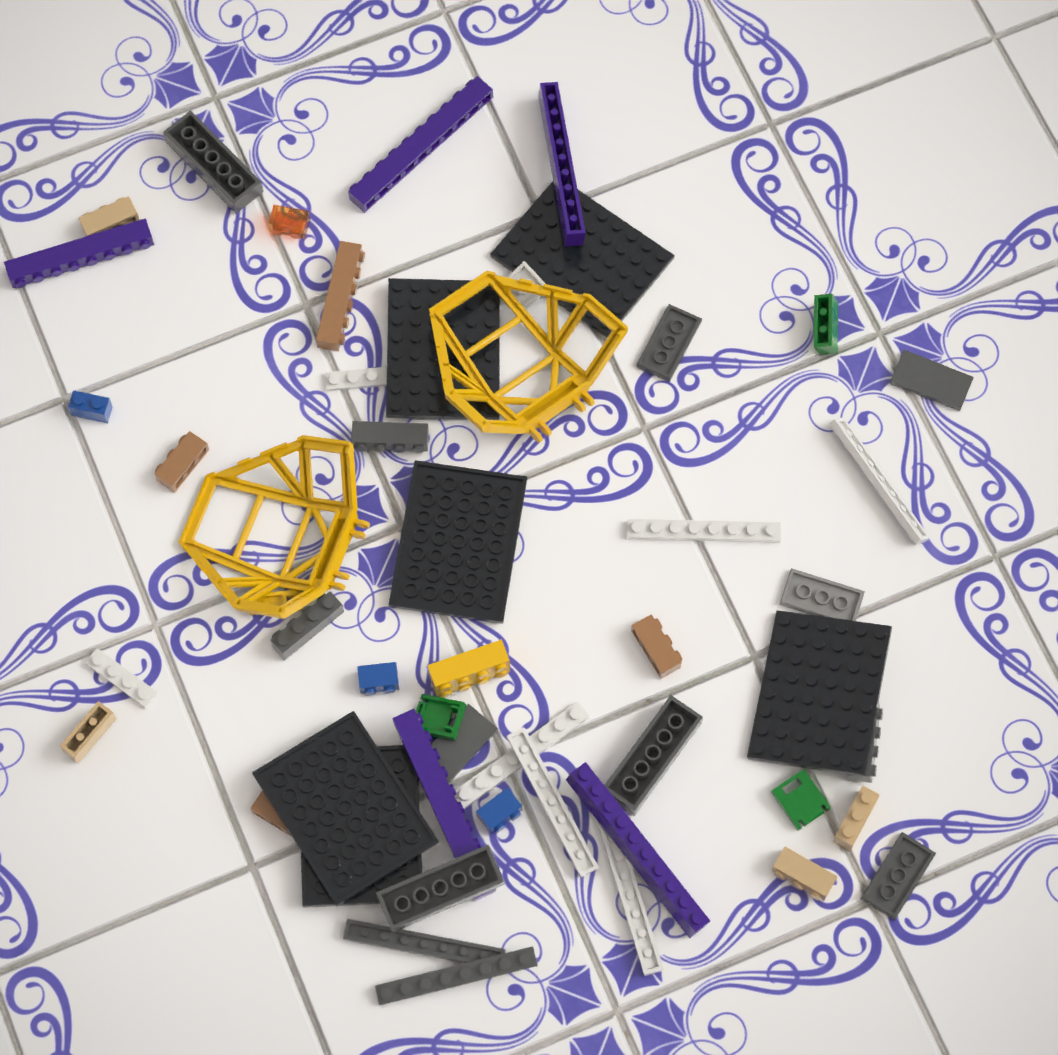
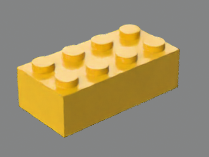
M502 639L427 665L429 678L436 697L446 698L452 695V692L458 690L466 691L475 684L483 685L489 682V679L495 677L503 678L510 672V660Z

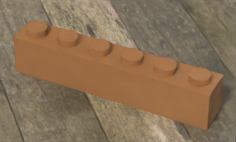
M340 241L316 337L317 348L339 351L340 346L344 345L345 334L343 333L344 329H348L349 318L347 317L348 313L352 312L353 309L352 296L357 293L356 280L360 279L361 262L364 263L365 260L362 244Z

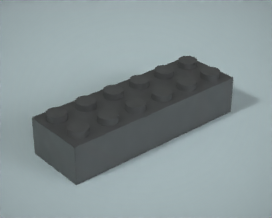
M191 110L163 131L165 142L235 214L264 192L262 182Z
M672 695L669 696L604 785L619 805L634 817L703 721V716Z
M486 845L376 892L391 931L396 932L499 888L506 883L491 847Z

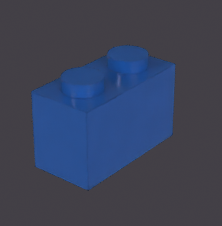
M75 390L72 392L68 405L71 416L108 423L113 408L108 397Z
M396 662L357 666L360 694L372 696L376 692L390 694L394 693L395 690H399Z
M507 787L476 811V816L492 834L493 832L498 833L506 826L505 823L509 820H516L523 810L521 803Z

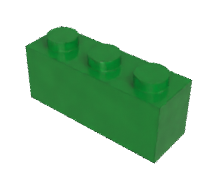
M833 293L814 295V349L819 355L838 354V300Z

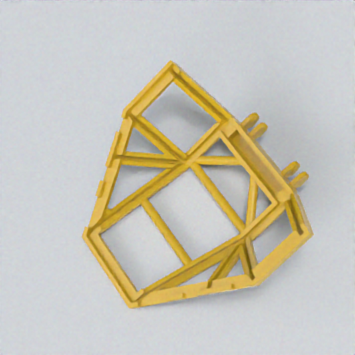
M485 271L429 309L445 399L483 433L530 434L538 443L543 441V437L536 429L540 428L543 434L550 436L552 431L545 423L570 405L574 404L579 412L586 410L585 405L579 400L580 398H583L584 402L589 406L595 404L593 397L587 392L628 332V326L591 294L573 293V290L548 284L543 286L533 284L531 280L522 278L519 280L496 275L492 271ZM490 285L516 317L465 351L443 316ZM511 289L546 297L548 335L511 293ZM558 300L577 304L559 330ZM588 310L611 330V333L585 371L565 354L562 348ZM522 322L549 353V356L493 393L470 359V356ZM446 343L468 376L449 364ZM552 362L550 388L546 394L540 398L502 397ZM559 364H561L572 376L557 385ZM452 378L467 389H454ZM467 401L486 402L506 421L486 420ZM506 404L528 406L515 414Z
M302 435L297 437L296 441L282 443L260 452V455L252 459L248 457L238 461L235 466L218 473L212 472L205 476L178 543L186 550L235 610L285 619L332 588L338 591L345 590L346 586L344 584L335 582L336 578L349 580L350 577L349 574L339 571L351 538L355 537L364 540L366 534L362 531L355 530L356 526L367 529L370 526V523L358 519L353 444L350 441ZM310 450L340 454L343 502L314 497ZM296 451L299 452L300 482L281 460L282 457ZM270 463L292 492L242 480L237 476ZM217 485L257 495L232 556L194 540ZM264 497L307 508L280 575L240 560ZM319 510L335 512L329 529ZM313 514L324 538L321 550L317 555L289 572ZM207 559L251 577L222 578ZM314 566L309 580L296 578ZM254 587L241 597H238L231 589ZM277 587L303 591L281 606L256 602V600Z

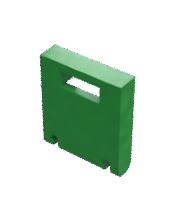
M421 694L420 699L425 702H418L416 713L420 712L424 723L421 724L424 731L428 730L431 737L456 742L467 707L465 702ZM457 713L454 726L452 728L451 726H449V723L452 714Z
M805 769L771 791V794L797 831L802 829L798 822L799 820L805 827L824 814L821 805L826 811L831 809ZM797 779L800 786L786 794L782 788Z

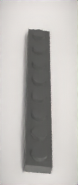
M347 919L343 940L460 963L506 953V949L404 929L393 932L388 926Z
M531 946L375 985V990L380 1006L536 967L538 963L534 947Z

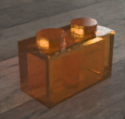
M273 204L268 222L269 230L279 236L283 234L294 239H306L311 220L310 213L305 210Z

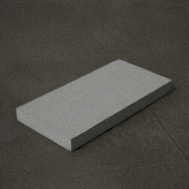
M791 568L779 605L810 615L856 621L865 591Z

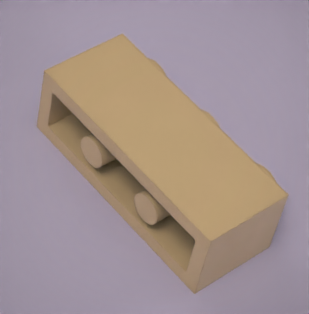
M129 196L119 198L116 202L103 205L99 209L87 212L78 218L86 236L140 220Z
M98 701L60 745L62 751L79 764L116 721L117 718L114 712Z
M862 785L833 840L834 843L849 851L852 850L880 794Z
M784 846L772 868L777 878L781 880L787 879L792 882L791 885L798 890H806L812 898L818 901L820 899L825 901L838 877Z

